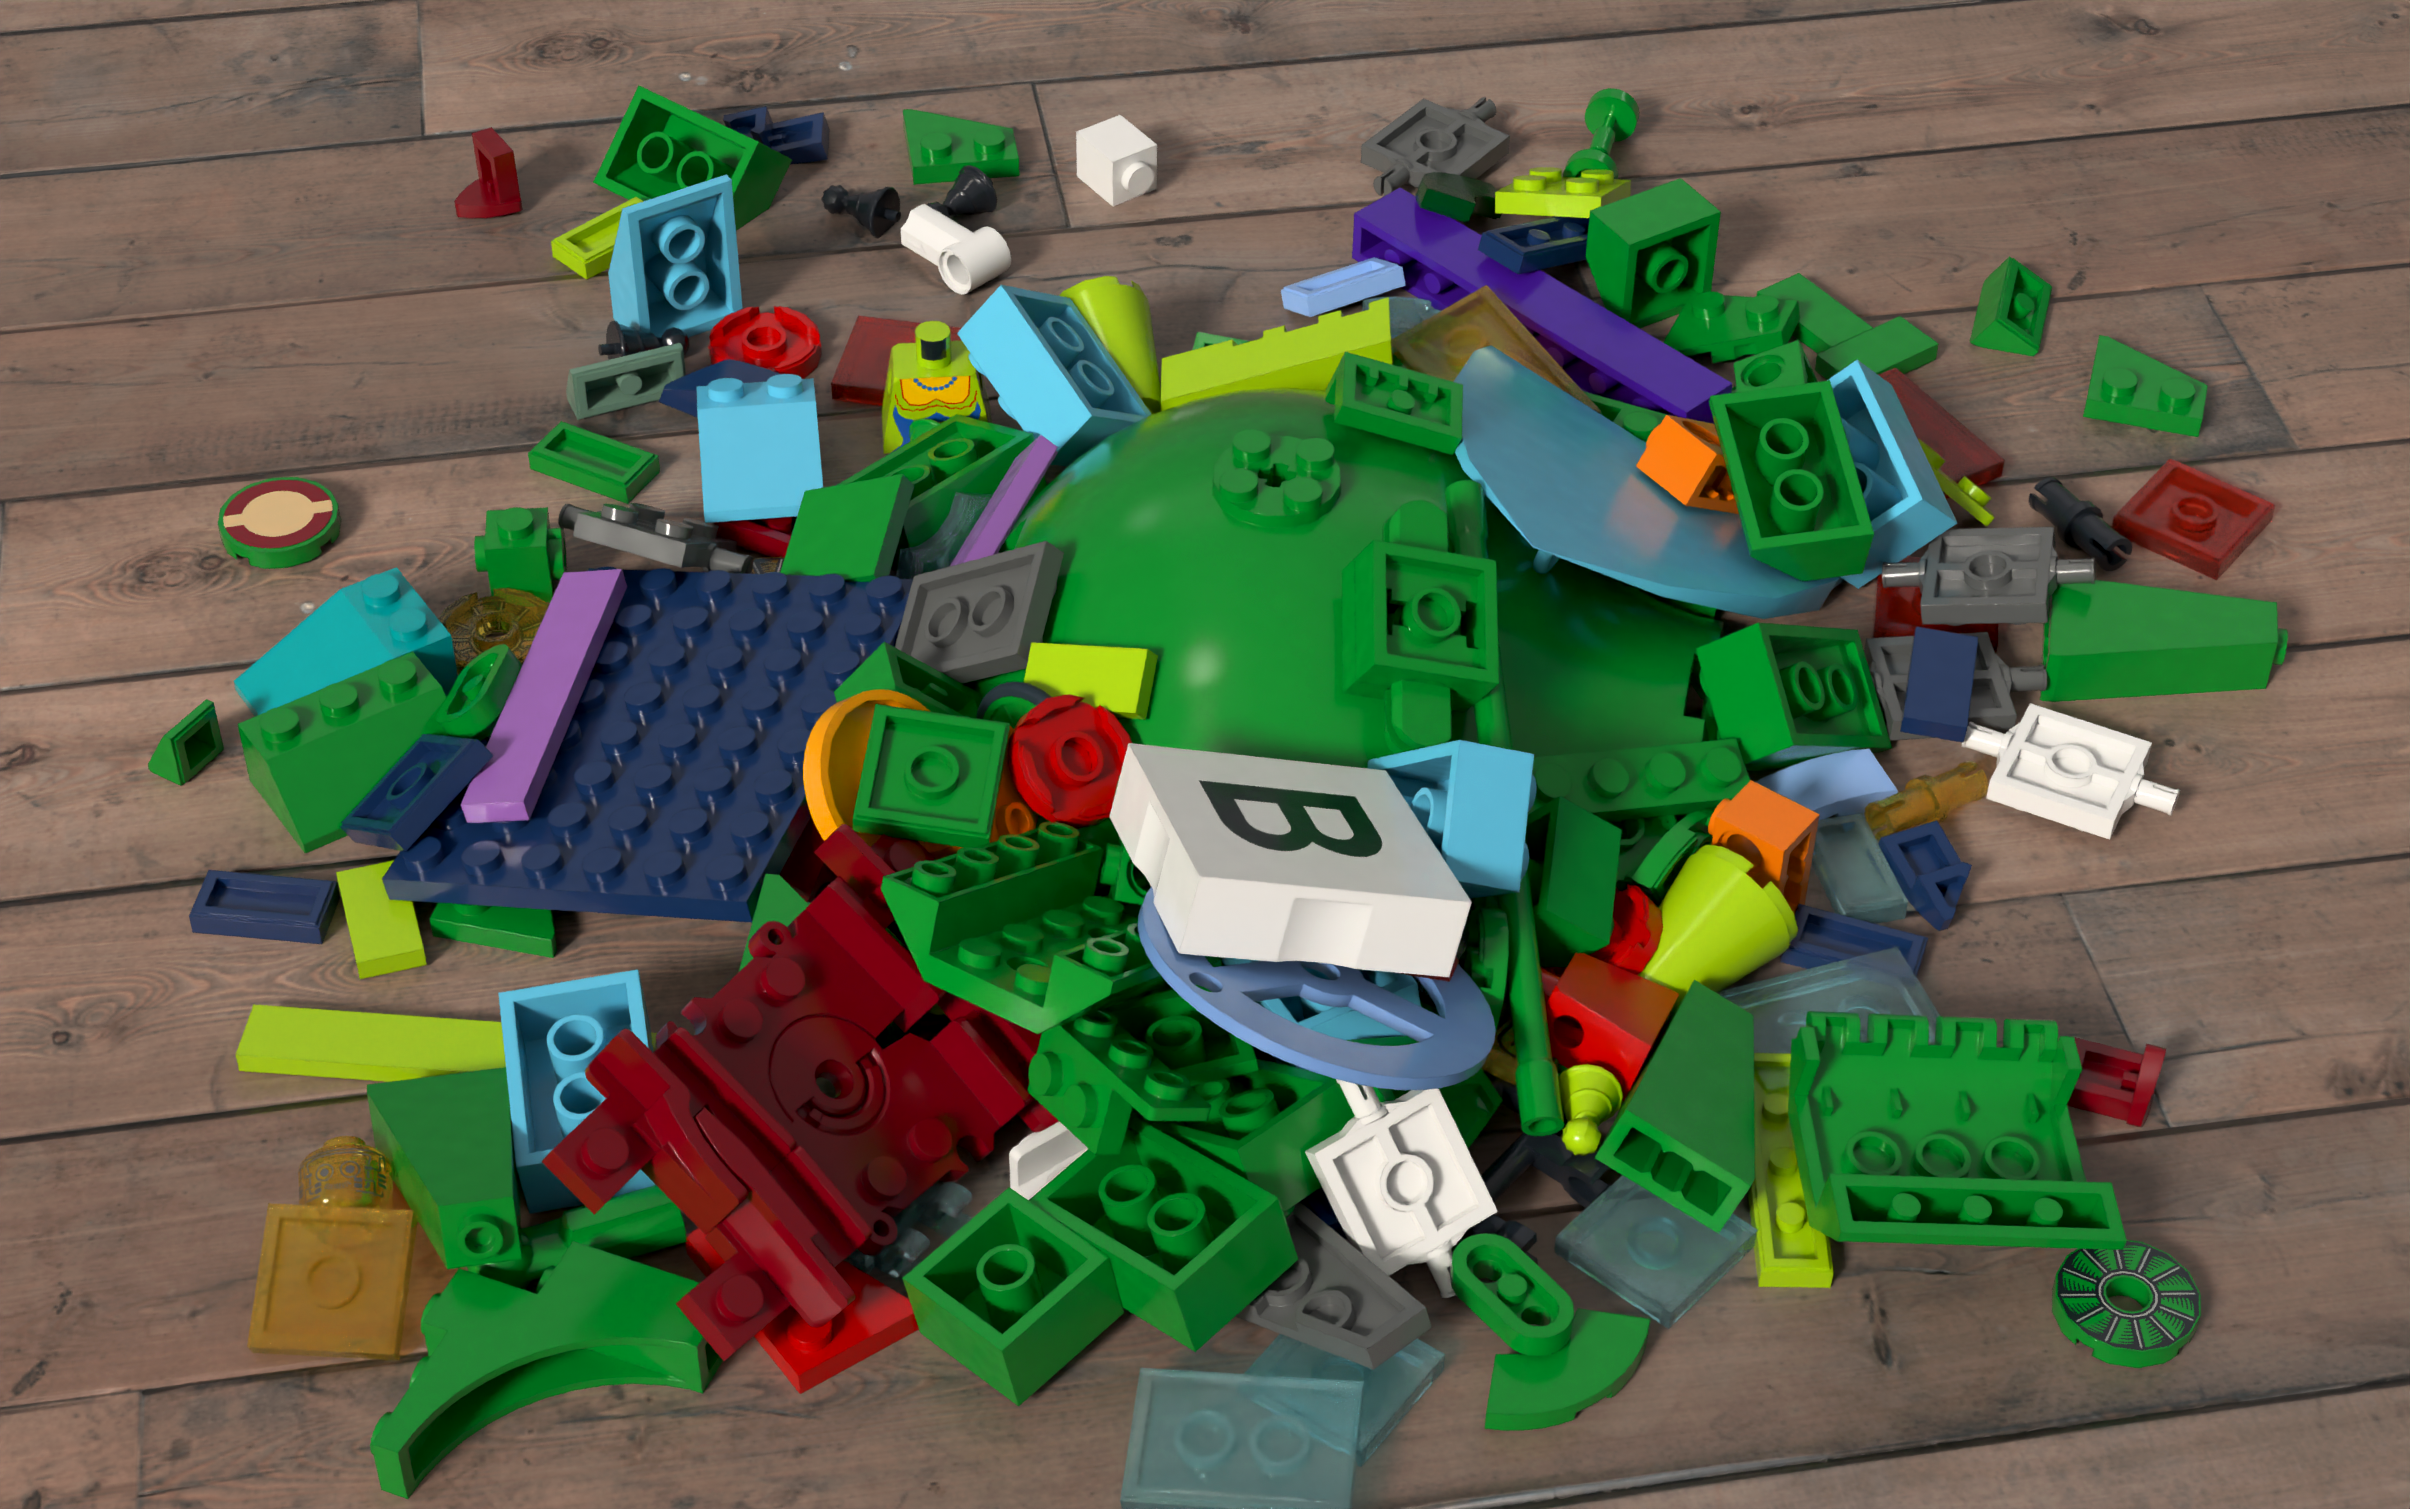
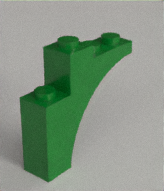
M575 1241L571 1243L557 1266L551 1265L544 1271L538 1283L536 1293L459 1268L443 1292L434 1294L423 1311L421 1332L425 1336L428 1356L423 1357L415 1367L409 1389L394 1411L385 1413L379 1419L373 1431L370 1450L374 1455L381 1490L409 1499L425 1476L447 1454L468 1437L493 1421L545 1398L575 1390L624 1384L664 1385L690 1389L703 1394L723 1360L676 1305L680 1299L700 1282Z

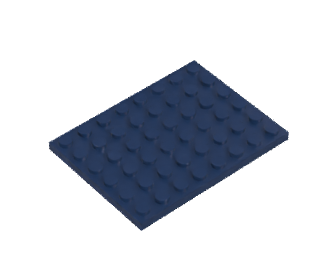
M606 566L596 569L589 568L587 571L613 570L616 568ZM666 568L654 570L622 569L627 589L530 820L467 823L461 803L469 787V782L406 852H399L382 878L389 900L752 923L765 874H780L811 818L803 781L804 753L810 733L821 715L837 703L834 691L883 642L895 647L913 579L882 576L871 582L844 581V578L838 574L806 576L785 575L780 572L746 574L728 573L723 570L685 572L672 571ZM492 734L480 741L485 747Z

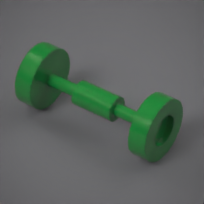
M1608 88L1598 91L1591 97L1585 112V123L1594 135L1589 149L1577 151L1568 159L1563 177L1581 178V172L1584 170L1600 169L1614 171V179H1618L1617 165L1609 154L1614 142L1625 140L1632 135L1636 128L1640 112L1637 102L1631 95L1619 89Z

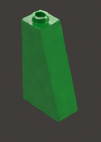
M2095 580V584H2058L2057 589L2050 597L2048 622L2043 623L2041 664L2045 666L2044 669L2047 672V687L2045 691H2040V700L2060 702L2266 689L2272 664L2283 665L2287 649L2288 630L2278 628L2277 602Z
M1694 980L1663 1027L1601 1144L1595 1159L1718 1234L1755 1179L1754 1015Z
M506 1067L367 1084V1097L376 1153L385 1157V1168L446 1268L454 1269L522 1260L520 1183L515 1160Z

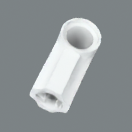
M926 204L911 210L909 218L901 227V244L937 265L942 279L947 286L958 294L969 293L1004 273L1011 265V255L1007 243L995 229L986 226L972 232Z

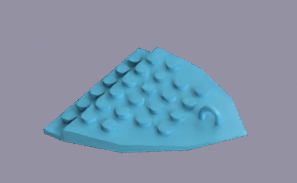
M1492 345L1475 350L1454 380L1456 383L1463 384L1462 439L1455 450L1456 456L1464 472L1473 481L1481 484L1483 493L1533 548L1538 549L1533 562V568L1537 573H1547L1562 558L1661 597L1760 619L1818 611L1831 590L1844 581L1841 577L1802 582L1750 557L1739 514L1685 506L1636 467L1646 449L1644 441Z

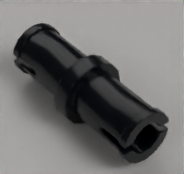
M2047 477L2035 485L2034 489L2048 500L2044 502L2036 494L2030 493L2029 505L2057 527V534L2062 541L2071 547H2080L2091 558H2095L2098 565L2105 571H2114L2126 563L2127 559L2122 557L2113 548L2117 546L2125 554L2131 555L2133 545L2128 538L2119 534L2103 520L2101 509L2090 501L2079 500L2055 477Z

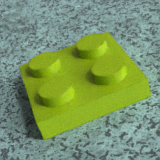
M1531 168L1529 169V175L1513 177V183L1495 192V213L1589 218L1590 210L1631 196V180L1614 179V171L1584 170L1581 172V178L1562 177V169Z

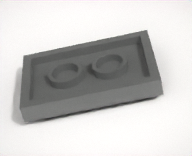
M1043 541L914 576L895 648L960 683H967L1027 668L1031 642L1043 643L1042 637L1052 598L1056 593L1057 578L1064 553L1048 541Z

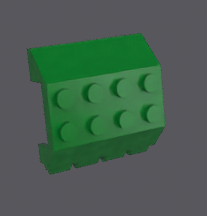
M1807 1012L1806 1027H1800L1797 1037L1791 1040L1788 1116L1810 1227L1836 1241L2123 1250L2127 1239L2112 1182L2086 1181L2067 1107L2081 1074L2082 1066L2074 1037L2060 1036L2058 1040V1025L2055 1020L2006 1018L2003 1026V1045H1997V1023L1994 1018L1938 1016L1936 1018L1935 1043H1928L1929 1022L1926 1015L1870 1013L1868 1015L1866 1041L1860 1040L1861 1023L1858 1013Z

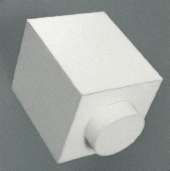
M1122 115L1076 132L1077 177L1111 206L1114 207L1157 189V144Z

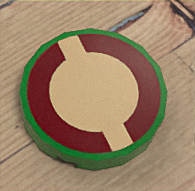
M298 477L269 478L247 485L229 497L220 508L218 518L220 538L227 553L236 560L237 554L248 558L249 565L263 569L289 568L313 560L322 554L321 546L330 539L332 544L339 536L341 526L339 505L332 492L316 481Z

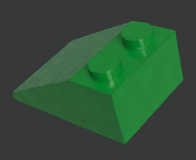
M1758 622L1696 648L1701 666L1699 674L1700 683L1712 705L1718 727L1717 740L1736 738L1747 771H1767L1785 768L1813 758L1849 750L1870 749L1874 754L1892 748L1858 630Z
M1257 1059L1258 1071L1190 1086L1212 1106L1207 1121H1150L1132 1107L1131 1115L1278 1197L1285 1218L1293 1212L1295 1204L1317 1189L1322 1188L1305 1151L1340 1132L1346 1123L1355 1116L1336 1079L1309 1070Z

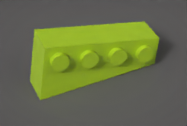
M1389 297L1369 302V310L1343 316L1342 311L1339 310L1318 316L1319 323L1287 331L1284 325L1263 331V337L1243 344L1238 345L1232 339L1162 358L1161 409L1164 411L1196 399L1239 390L1295 388L1326 391L1345 352L1393 365Z

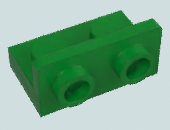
M1344 353L1326 388L1325 401L1335 405L1334 423L1443 453L1454 454L1462 439L1463 384L1356 354Z

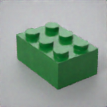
M1130 1115L1120 1155H1095L1088 1149L1028 1200L1109 1256L1124 1309L1194 1352L1199 1350L1298 1260L1278 1197L1133 1115Z

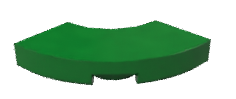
M1703 808L1694 811L1680 820L1659 840L1632 876L1631 880L1634 886H1638L1657 907L1661 904L1687 859L1704 845L1712 844L1713 835L1708 833V824L1715 809Z
M1577 1308L1573 1318L1571 1337L1568 1343L1556 1353L1546 1356L1496 1354L1484 1429L1524 1431L1556 1426L1575 1420L1576 1412L1597 1403L1604 1397L1612 1398L1630 1380L1640 1364L1647 1344L1651 1319Z

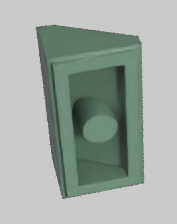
M681 343L569 369L566 394L577 420L659 400L666 384L686 375L683 347Z

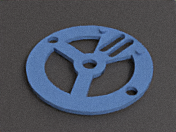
M1152 886L1144 898L1138 915L1139 937L1146 955L1163 979L1185 1001L1212 1022L1237 1038L1272 1056L1334 1079L1394 1090H1429L1455 1085L1473 1076L1486 1062L1495 1041L1494 1017L1480 989L1455 961L1449 977L1412 974L1431 996L1438 1010V1016L1365 980L1359 969L1306 961H1260L1213 967L1205 956L1179 954L1153 903L1154 894ZM1303 967L1320 971L1331 980L1316 977ZM1196 985L1205 987V988L1209 989V990L1212 991V992L1205 991V990H1203V989L1197 987ZM1300 996L1325 1006L1350 1007L1418 1041V1043L1400 1046H1379L1331 1037L1291 1022L1256 1003V1001Z

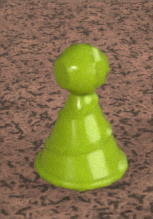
M1590 1064L1576 1065L1563 1071L1558 1077L1562 1110L1568 1121L1563 1129L1562 1141L1565 1144L1566 1150L1574 1153V1155L1585 1156L1596 1151L1601 1138L1598 1126L1613 1117L1619 1110L1623 1099V1092L1620 1082L1606 1069Z

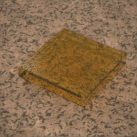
M268 1203L247 1347L253 1353L399 1360L418 1216L412 1210Z

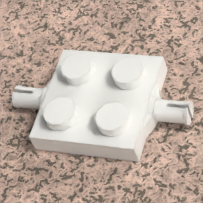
M2031 703L2021 722L2009 729L2006 734L1974 724V722H1969L1964 743H1962L1963 748H1969L1997 757V768L1990 779L1986 799L2109 840L2122 814L2130 809L2134 803L2167 813L2171 816L2180 794V789H2173L2143 779L2144 768L2148 762L2152 742Z
M1336 1079L1355 1116L1346 1123L1340 1132L1306 1150L1305 1153L1349 1243L1388 1276L1406 1265L1426 1262L1440 1290L1441 1297L1448 1298L1456 1295L1450 1283L1453 1255L1451 1248L1458 1243L1469 1228L1497 1213L1498 1210L1440 1090H1411L1393 1101L1380 1102L1373 1087Z

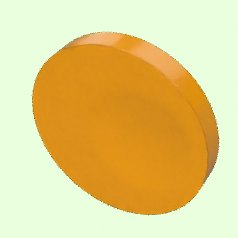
M884 689L869 690L837 702L828 708L817 720L808 738L804 753L803 781L810 814L824 841L841 824H846L853 829L852 819L875 705L880 704L931 712L921 703L896 691ZM856 832L870 847L882 836ZM918 841L923 847L925 846V842Z

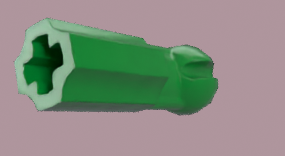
M657 1185L612 1197L595 1215L584 1205L564 1211L562 1218L521 1229L522 1260L469 1266L467 1268L470 1272L526 1289L531 1281L540 1279L549 1266H557L573 1241L628 1259L687 1242V1236L680 1209Z

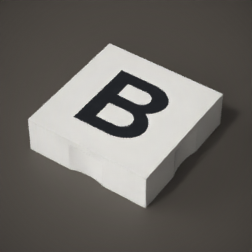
M1128 743L1110 819L1133 864L1145 875L1150 886H1152L1154 894L1153 903L1179 954L1270 962L1306 961L1361 970L1440 977L1450 976L1472 902L1386 770Z

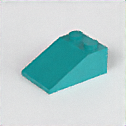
M396 567L339 589L234 680L236 692L253 715L258 716L270 709L287 704L412 651L442 686L446 697L455 683L458 673L451 634Z

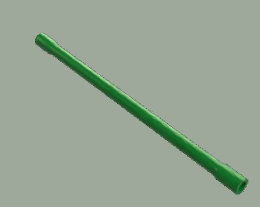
M1472 480L1454 482L1445 489L1444 494L1450 541L1454 546L1455 553L1489 559L1487 550L1489 532L1483 487L1478 482ZM1498 636L1499 685L1474 705L1477 738L1479 744L1513 750ZM1527 868L1525 876L1520 882V891L1497 895L1498 907L1502 908L1506 913L1509 930L1507 984L1517 1058L1515 1079L1521 1128L1527 1135L1547 1136L1563 1129L1564 1118L1558 1071L1552 1060L1530 879Z

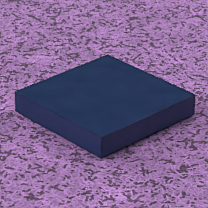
M423 734L341 822L340 828L355 843L406 852L493 755L478 739Z

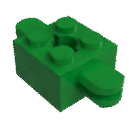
M1411 500L1402 504L1384 522L1382 526V541L1373 539L1342 570L1343 694L1384 700L1386 745L1395 754L1447 743L1452 737V711H1468L1499 685L1496 560L1450 553L1447 515L1438 506L1425 500Z

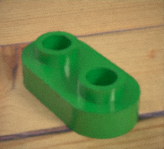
M497 645L484 651L474 658L458 675L436 717V721L448 736L478 739L481 741L493 733L500 717L499 714L505 706L522 667L521 662L507 645Z
M1485 1233L1470 1236L1457 1245L1452 1255L1450 1283L1454 1293L1509 1347L1529 1356H1546L1556 1353L1568 1343L1571 1337L1574 1318V1305L1570 1296L1515 1243L1503 1236ZM1488 1278L1494 1280L1495 1282L1485 1283L1480 1281L1479 1279Z

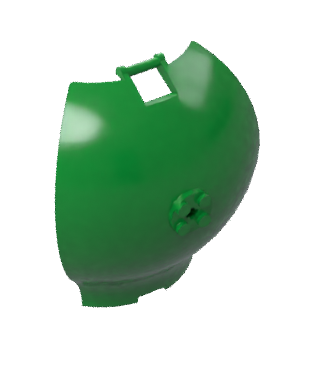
M1269 388L1239 390L1200 398L1150 415L1110 435L1078 457L1033 499L1019 516L998 553L1043 541H1048L1064 553L1057 578L1056 593L1052 598L1042 637L1043 643L1149 649L1158 656L1146 720L1117 718L1130 735L1133 744L1368 768V760L1395 753L1386 745L1384 700L1343 694L1342 570L1373 539L1382 541V526L1384 522L1402 504L1411 500H1425L1438 506L1447 515L1445 489L1454 482L1472 480L1462 469L1456 453L1454 452L1451 455L1334 423L1335 405L1325 401L1326 391ZM1484 494L1489 532L1487 540L1488 558L1496 560L1498 636L1513 750L1534 754V757L1717 740L1718 727L1712 705L1700 683L1699 674L1701 666L1696 648L1724 637V622L1700 617L1674 608L1650 596L1638 587L1562 558L1547 573H1537L1533 568V562L1538 549L1533 548ZM1449 535V552L1455 553V549L1450 541ZM1026 668L962 684L980 693L983 699L990 690L1006 682L1024 683ZM1690 683L1699 697L1704 699L1700 719L1685 716ZM1474 705L1466 712L1452 711V737L1448 742L1464 740L1478 743ZM1689 814L1675 815L1677 822ZM1620 821L1608 822L1622 830L1621 839H1628L1625 826Z

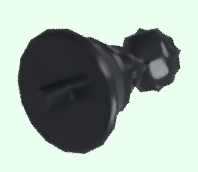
M967 165L963 166L959 171V175L955 179L953 187L947 193L943 204L934 202L928 203L927 206L948 218L951 215H972L980 212H993L997 207V196L992 180L979 168Z
M831 185L823 192V197L821 198L824 208L831 214H840L846 209L847 213L853 215L876 239L880 238L901 219L900 198L898 192L893 187H885L877 191L862 192L861 194L849 196L848 191L841 185Z
M611 321L607 327L606 344H600L598 350L600 356L608 355V360L681 343L685 356L690 343L687 334L679 328L672 327L666 329L660 338L656 337L653 333H645L636 330L634 327H627L619 324L617 321Z

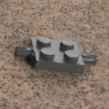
M1482 97L1470 108L1460 111L1445 108L1423 98L1362 144L1361 163L1383 172L1381 176L1374 179L1373 187L1379 196H1382L1383 193L1386 196L1403 185L1410 184L1418 188L1423 176L1432 172L1450 173L1476 179L1509 153L1510 135L1485 124L1487 120L1496 115V106L1491 99L1486 101V97Z
M630 503L628 508L614 504H603L602 511L593 512L571 504H565L559 514V527L573 530V537L677 567H701L705 572L723 570L728 573L751 574L753 568L752 556L736 553L737 541L717 536L718 525L691 518H683L682 523L664 519L665 511L653 506Z
M2054 527L1948 529L1929 542V548L1919 562H1883L1882 583L1883 588L1920 587L1922 594L1920 605L1922 624L1959 626L1984 623H2009L2014 625L2048 622L2050 597L2057 589L2058 584H2095L2096 562L2095 558L2058 559L2055 551Z
M1987 632L1960 633L1978 637L1968 726L1969 722H1974V724L2006 734L2009 729L2015 726L2017 718L2010 692L2045 691L2047 687L2045 666L2039 664L2038 666L2008 667L1994 652ZM1914 636L1866 638L1864 653L1890 740L1933 738L1900 732Z

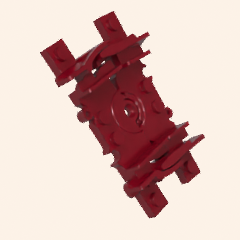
M841 824L814 852L838 877L788 927L777 921H768L763 924L749 940L748 948L753 959L712 998L694 997L681 1010V1014L693 1024L695 1035H691L683 1027L677 1028L673 1021H668L656 1034L657 1049L652 1052L632 1031L625 1028L622 1029L585 1069L587 1080L606 1099L541 1161L594 1215L641 1169L706 1235L705 1239L725 1263L689 1291L676 1305L723 1361L734 1354L790 1305L795 1308L808 1325L818 1328L827 1324L856 1298L855 1292L835 1267L856 1249L868 1256H876L897 1238L898 1229L893 1219L937 1181L955 1183L965 1175L969 1168L960 1160L957 1154V1146L966 1148L974 1159L980 1162L994 1150V1133L1016 1114L1023 1119L1033 1132L1043 1131L1059 1122L1027 1092L1030 1062L1033 1056L1037 1054L1042 1033L1036 1034L924 981L910 950L902 947L885 930L888 928L908 948L884 898L881 885L883 876L914 867V864L918 861L936 860L916 840L895 838L883 834L870 847L850 826ZM936 1003L951 1020L931 1041L909 1033L885 1049H882L875 1040L892 1021L905 1033ZM816 1078H825L833 1084L836 1092L835 1098L826 1096L819 1089Z

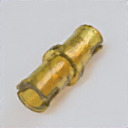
M1968 760L1934 777L1925 774L1913 778L1906 784L1905 790L1880 801H1873L1866 806L1864 816L1867 828L1871 833L1887 825V828L1877 832L1875 838L1880 840L1881 837L1936 820L1938 823H1941L1948 817L1950 811L1972 801L1983 799L1987 795L1988 780L1985 772L1981 769L1965 777V774L1976 770L1978 766L1976 762Z

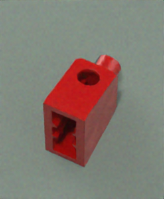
M1575 953L1561 977L1541 968L1552 1057H1555L1556 1062L1568 1069L1576 1065L1590 1064L1600 1066L1611 1072L1621 1084L1623 1092L1622 1102H1624L1650 1054L1679 993L1585 953Z

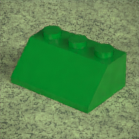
M638 85L593 183L628 200L638 197L642 201H647L727 174L732 180L737 231L770 208L792 159L750 137Z
M1830 380L1710 396L1709 405L1750 557L1802 582L1862 574L1874 537V531Z
M956 414L942 422L941 425L930 429L837 485L904 474L914 485L891 566L892 570L914 577L940 569L944 561L959 552L1014 459L1035 439L1033 433ZM1044 476L1038 484L1037 488L1035 489L1034 493L1032 494L1031 498L1029 499L1028 503L1026 504L1024 510L1033 501V499L1047 486Z
M412 651L237 724L250 782L305 854L348 836L340 828L341 822L423 734L448 736L436 721L437 714L446 699L444 690Z

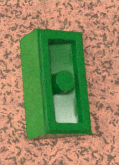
M2009 256L1983 283L1970 343L1987 349L2027 356L2036 355L2041 344L2052 286Z

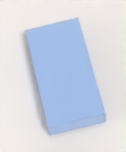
M1373 257L1285 286L1281 290L1284 309L1312 317L1406 286L1403 267Z

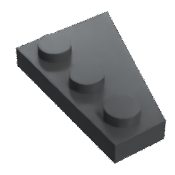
M1301 1202L1295 1204L1293 1212L1285 1218L1298 1260L1235 1316L1373 1370L1432 1328L1427 1309L1423 1304Z

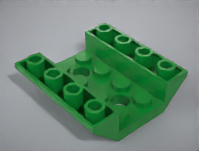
M1044 822L1039 825V828L1017 835H1002L998 841L975 848H960L956 854L934 861H918L914 864V867L883 876L881 891L923 980L1036 1034L1168 984L1155 969L1145 953L1139 937L1138 918L1123 912L1124 907L1118 901L1107 897L1094 896L1103 848L1079 838V831L1067 824ZM1205 956L1211 965L1224 959V957Z

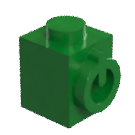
M513 507L506 510H488L486 512L485 535L475 536L474 549L477 572H488L492 604L509 605L551 602L554 595L555 581H560L563 573L567 572V550L564 529L550 527L548 507L527 509Z

